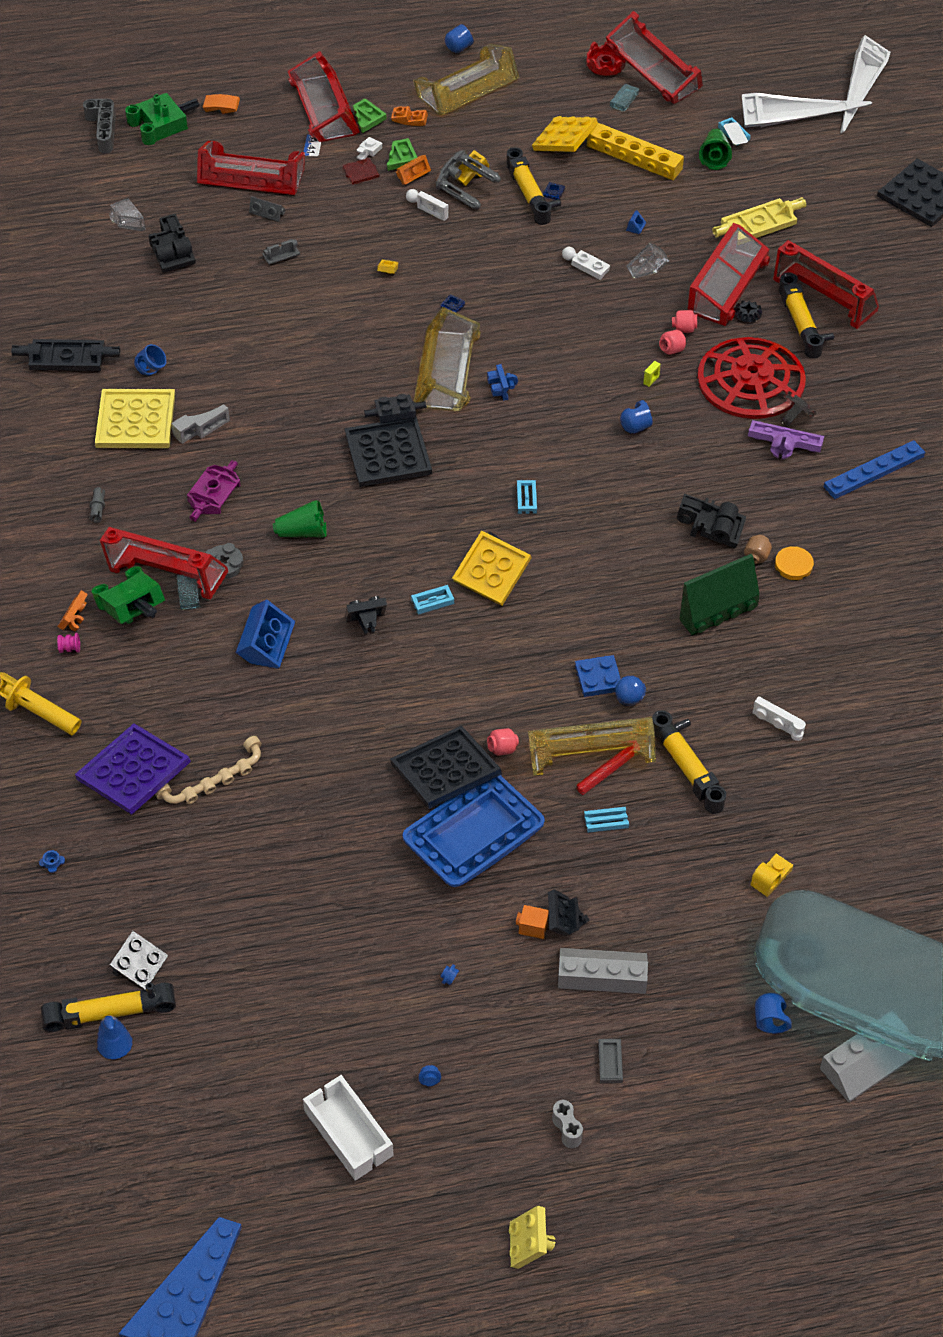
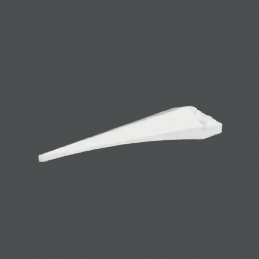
M866 35L863 36L856 50L847 101H863L888 62L891 53ZM858 108L844 111L841 134L846 130Z
M764 93L742 94L741 96L745 128L765 127L872 105L871 101L809 99Z

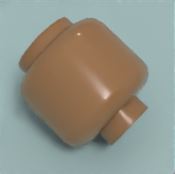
M752 536L747 542L744 554L745 556L752 554L755 559L754 564L764 563L770 554L772 545L766 536Z

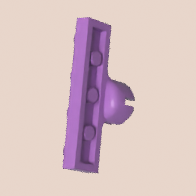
M752 420L748 433L749 437L772 442V454L776 458L779 457V454H782V459L790 457L794 448L820 452L824 441V436L754 420Z

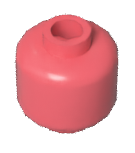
M692 310L677 311L676 317H672V327H676V330L682 333H693L694 329H697V314H694Z
M679 330L663 333L659 341L661 350L668 355L683 351L686 345V338Z
M509 728L493 730L490 736L487 737V747L496 756L513 754L516 746L519 744L518 736Z

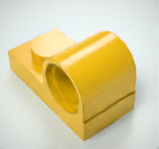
M473 150L469 156L489 168L486 158ZM461 164L458 169L462 173L456 180L466 186L475 175L483 176Z
M776 853L767 864L763 862L757 867L750 885L768 897L792 871L793 864Z

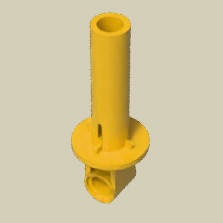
M0 672V695L6 698V709L12 711L21 705L70 735H74L78 731L82 720L30 690L31 679L28 676H23L16 680L8 674Z

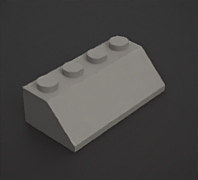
M560 948L558 988L646 994L648 974L647 953Z
M891 1011L823 1056L820 1070L844 1098L851 1102L916 1058L918 1053L907 1027Z

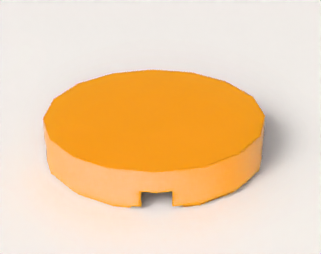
M790 546L783 548L775 558L776 570L778 569L781 576L790 580H801L803 577L809 576L813 570L814 563L811 554L800 547Z

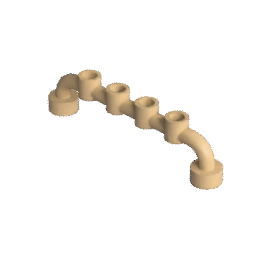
M257 736L249 737L243 746L248 753L253 752L250 758L241 759L236 765L221 769L217 775L202 779L198 785L187 787L176 796L170 795L172 790L168 783L155 793L157 799H164L170 804H177L185 800L188 804H192L198 799V793L202 791L206 795L213 793L216 790L215 784L222 781L224 785H228L234 781L233 775L239 772L242 776L248 775L252 771L251 766L258 762L261 756L260 747L262 743Z

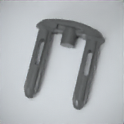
M465 150L458 151L440 170L435 182L438 191L442 189L472 209H480L481 204L479 200L454 186L447 179L450 176L455 179L460 177L462 171L457 166L459 167L461 164H464L493 183H499L501 177L495 171L468 156Z

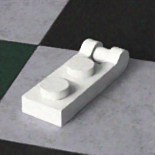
M761 697L755 700L753 714L758 718L764 719L776 728L791 734V738L795 741H800L803 738L805 722Z

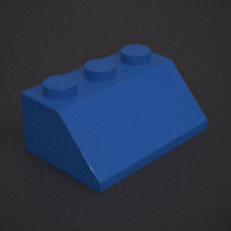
M268 600L253 606L236 653L250 664L279 668L295 621Z

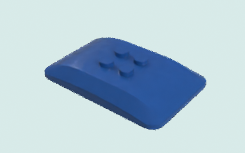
M500 775L439 805L406 828L403 832V841L446 884L452 887H459L524 843L544 826L545 819L541 812Z

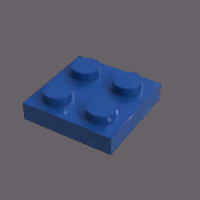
M614 655L575 661V669L583 697L615 692L617 683L621 678Z

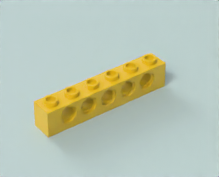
M598 123L587 136V147L668 179L674 180L683 169L684 156Z

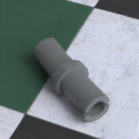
M99 487L93 490V499L90 502L91 513L89 519L92 521L94 517L93 522L95 523L102 520V510L105 508V490L103 489L101 493V488Z

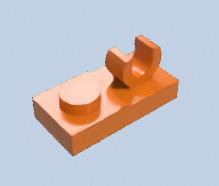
M421 155L397 168L396 174L398 179L401 180L402 185H406L431 171L426 155Z
M81 590L77 594L57 627L64 630L69 625L71 630H78L79 626L74 621L81 624L84 618L80 615H75L77 611L81 612L86 606L87 602L84 600L88 595Z

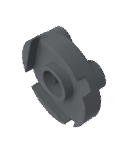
M232 543L219 545L206 551L207 554L212 555L219 561L227 560V563L224 565L227 566L228 573L224 579L238 575L240 568L243 567L242 553ZM215 560L211 561L212 563L219 564Z

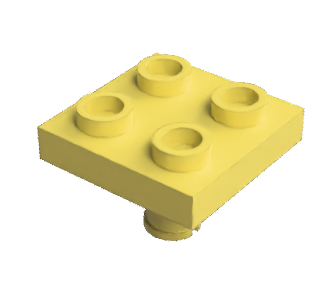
M536 1206L510 1221L511 1267L519 1269L545 1255L547 1251H552L555 1247V1242L549 1241H554L555 1237L546 1235L544 1207Z

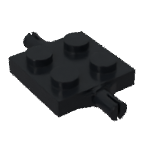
M399 394L396 397H381L374 400L375 409L364 410L365 418L376 416L379 418L380 423L415 418L416 410L426 409V402H413L410 394Z

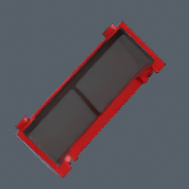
M789 240L778 248L774 281L780 283V277L783 273H794L798 280L850 310L848 317L852 318L850 325L856 329L878 311V301L874 289Z

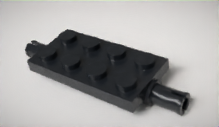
M33 339L32 344L12 345L11 354L12 356H28L29 370L101 371L104 357L120 358L121 349L120 346H105L104 340Z

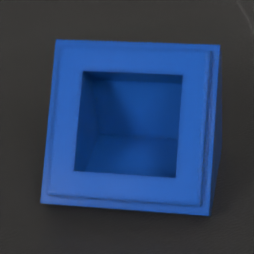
M637 210L632 215L626 231L640 234L646 222Z

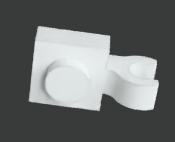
M368 137L359 145L357 152L360 154L357 156V159L364 161L368 155L373 157L382 149V143Z

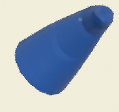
M106 1016L102 1019L99 1026L97 1038L98 1051L108 1059L121 1058L130 1051L132 1037L116 1017Z

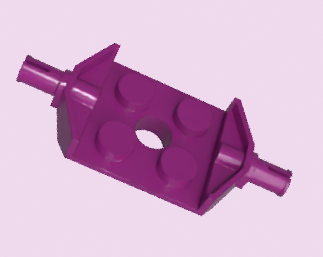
M231 460L227 467L218 465L207 467L189 491L187 501L195 509L189 516L192 521L196 522L201 514H220L221 506L237 485L238 487L241 486L239 477L233 471L238 465L236 461ZM214 484H215V485H218V486L215 487V488H210V487H209V486H213Z

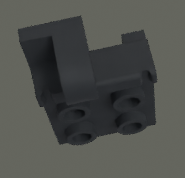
M176 213L159 218L161 232L149 234V244L153 248L162 272L165 273L196 264L190 240L185 236V231L182 225H180Z
M684 493L677 519L683 524L694 522L690 536L695 537L697 532L701 531L700 536L736 549L746 520V516L738 513V507L730 502H724L717 506L714 505V500L708 503L709 498H706L704 501Z

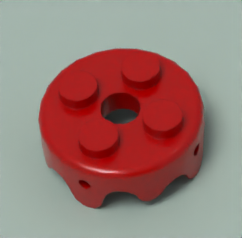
M592 42L587 52V66L595 74L611 76L620 73L625 68L626 61L615 51L612 52L607 47V42L598 47L596 42ZM618 43L617 46L624 52L623 45Z

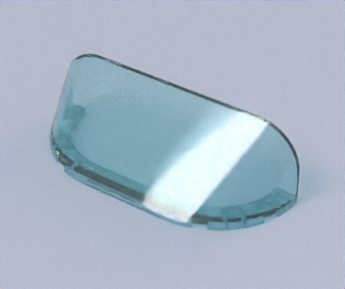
M790 891L779 896L771 904L759 933L754 955L757 956L756 966L760 974L777 993L782 994L786 992L793 997L792 1003L799 1008L906 1054L931 1061L933 1056L943 1058V943L814 891Z

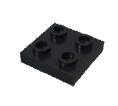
M375 596L365 602H361V600L350 602V605L346 606V622L358 620L364 634L368 633V628L374 633L377 626L376 617L385 615L387 607L386 598Z

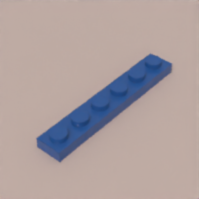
M913 440L824 482V488L834 499H837L923 458L925 451Z

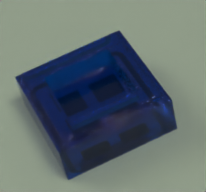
M549 182L543 192V196L560 200L565 191V186Z
M451 294L441 303V309L453 315H456L465 306L464 300Z

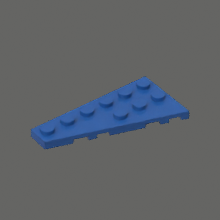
M219 1217L119 1332V1336L197 1337L241 1231V1224Z

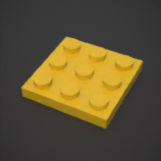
M557 116L553 118L551 123L532 144L533 150L575 152L598 124L597 118Z
M481 531L452 579L454 582L502 606L532 557L530 554Z

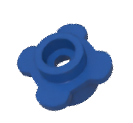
M50 850L44 853L39 864L41 867H46L50 873H54L59 865L64 864L65 858L59 856L58 852Z

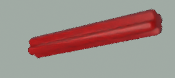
M636 742L629 744L578 783L577 791L581 795L587 793L638 754L641 747Z

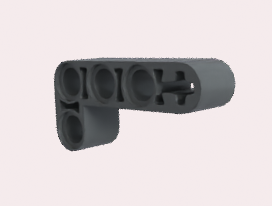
M87 99L83 102L85 119L87 121H98L96 134L98 149L101 153H110L114 146L116 120L114 102L111 99Z

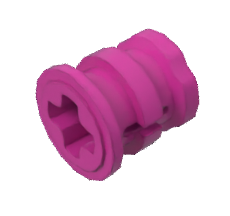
M75 633L74 636L67 634L66 637L58 635L59 653H63L65 650L67 652H72V650H76L77 653L80 652V637L78 633Z

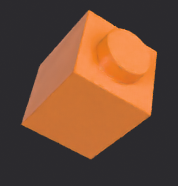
M524 905L522 913L518 912L516 918V925H519V934L544 939L549 921V910Z

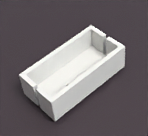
M340 1075L324 1085L326 1101H324L321 1088L303 1099L304 1111L356 1181L372 1170V1164H375L377 1167L394 1156L393 1143L343 1076Z

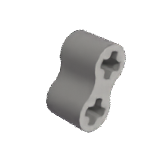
M559 1100L553 1107V1123L561 1130L562 1143L568 1148H576L582 1142V1124L573 1115V1105L567 1100Z

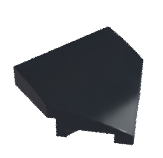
M555 889L548 892L549 928L551 931L568 936L578 931L583 924L590 921L587 914L584 915L580 911L577 896L569 899L568 896Z

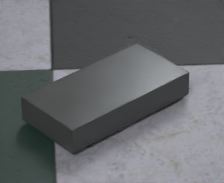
M599 1039L600 1083H623L621 1039Z

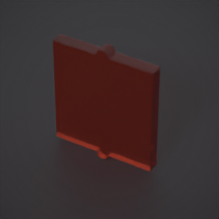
M370 158L343 165L346 177L349 178L352 185L380 177L376 165L372 163Z

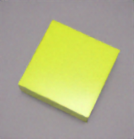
M654 361L644 371L643 384L650 387L660 375V363Z

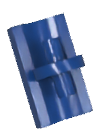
M501 364L496 365V371L487 372L488 384H492V396L502 395L503 401L508 400L507 391L509 388H515L518 383L517 376L507 373L505 376Z

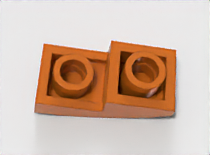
M224 94L206 95L203 109L205 112L220 110L222 114L236 112L240 98Z
M399 106L393 109L391 120L404 125L425 126L428 114L427 110L411 111L409 106Z

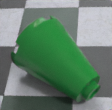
M712 129L699 150L701 163L711 170H719L726 167L732 159V148L720 129Z
M320 501L309 502L276 518L275 523H273L274 533L278 534L279 537L323 538L327 536V526L323 520L324 512Z

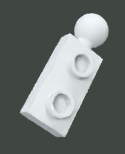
M415 189L407 191L406 199L411 203L417 202V208L443 221L448 218V204L422 191L420 193Z
M566 247L562 251V256L565 260H572L571 265L599 280L610 269L609 264L582 250L578 254H576L575 249L572 247Z

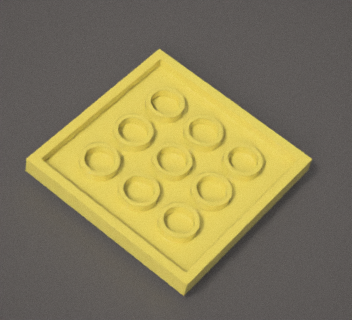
M102 389L95 447L170 448L175 389Z

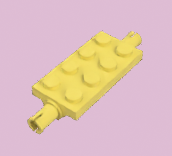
M803 197L785 202L779 198L721 218L722 225L713 227V235L716 238L725 235L733 223L741 225L755 238L797 224V218L793 212L805 208L806 201ZM739 228L737 244L753 239Z

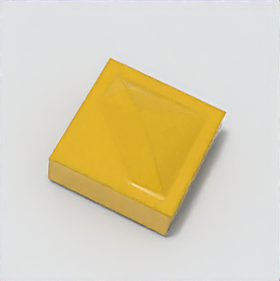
M382 259L378 264L377 271L394 274L398 269V262Z

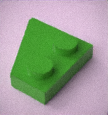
M366 98L353 105V112L362 133L387 119L386 113Z
M409 138L393 141L389 162H387V170L397 169L417 158Z

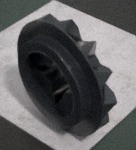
M742 300L734 308L735 316L743 322H755L762 316L761 305H757L756 302L752 303L750 300L748 302Z

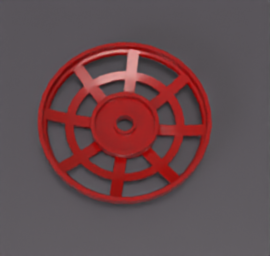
M743 337L730 339L712 347L699 364L697 379L702 394L712 405L721 411L741 418L764 419L788 411L800 400L805 389L806 376L801 362L787 348L770 340ZM746 343L762 344L769 346V348L759 345H746ZM733 344H738V345H739V346H736V347H733V348L728 349V350L725 351L723 354L714 353V352L718 351L719 349L724 348V347L729 346V345H733ZM749 349H758L764 352L761 355L751 354ZM738 350H741L743 353L738 358L728 356ZM779 350L786 354L796 365L787 364L785 359L775 351ZM773 355L782 364H772L768 358ZM707 358L718 359L715 364V374L704 378V365ZM722 361L731 363V370L720 372ZM774 371H785L783 381L774 377ZM790 371L800 372L801 375L800 384L796 392L787 386L790 380ZM731 376L736 384L734 388L730 387L723 378ZM717 380L719 385L729 393L725 401L714 395L707 384ZM771 383L777 386L776 389L764 393L763 388ZM742 388L756 390V394H747L740 391ZM782 391L791 397L781 405L772 408L767 407L766 399L772 398ZM736 397L745 400H758L760 409H743L731 404Z

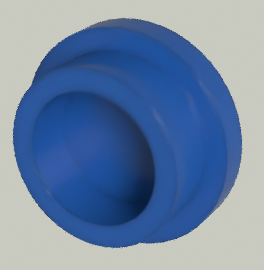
M453 964L451 968L446 966L440 976L443 978V984H452L459 972L455 968L456 965Z
M433 1065L424 1066L418 1076L419 1082L426 1086H433L440 1082L441 1073Z

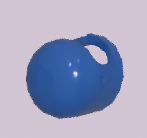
M462 24L449 31L445 36V44L453 53H459L474 43L470 31Z
M150 344L136 355L134 364L137 371L141 374L152 375L166 365V355L160 347ZM148 366L149 368L156 371L152 373H147V371H149L150 369H146V367Z
M644 400L636 402L635 409L626 408L620 415L621 425L628 433H638L652 426V416Z
M635 676L623 677L618 681L615 688L617 700L625 706L637 705L642 701L646 692L645 684Z
M766 993L756 1000L755 1017L758 1029L772 1034L783 1033L791 1029V1019L783 1013L787 1004L781 995ZM773 1018L782 1020L785 1023L781 1026H775Z

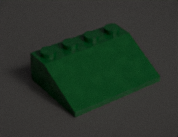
M749 554L684 582L679 620L691 636L702 633L712 626L720 625L730 618H736L740 614L752 611L758 607L760 593L753 555Z

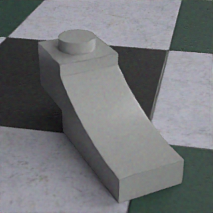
M223 404L203 414L195 416L184 415L171 423L173 436L182 444L196 435L202 439L230 421L229 410Z

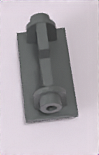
M251 196L249 213L280 222V215H284L285 208L282 205Z
M290 239L282 242L281 247L278 244L266 247L262 255L270 265L300 255V252L296 247L298 246L296 239Z

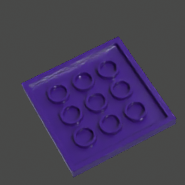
M132 724L81 768L75 776L78 781L132 815L191 761L186 754L138 725Z

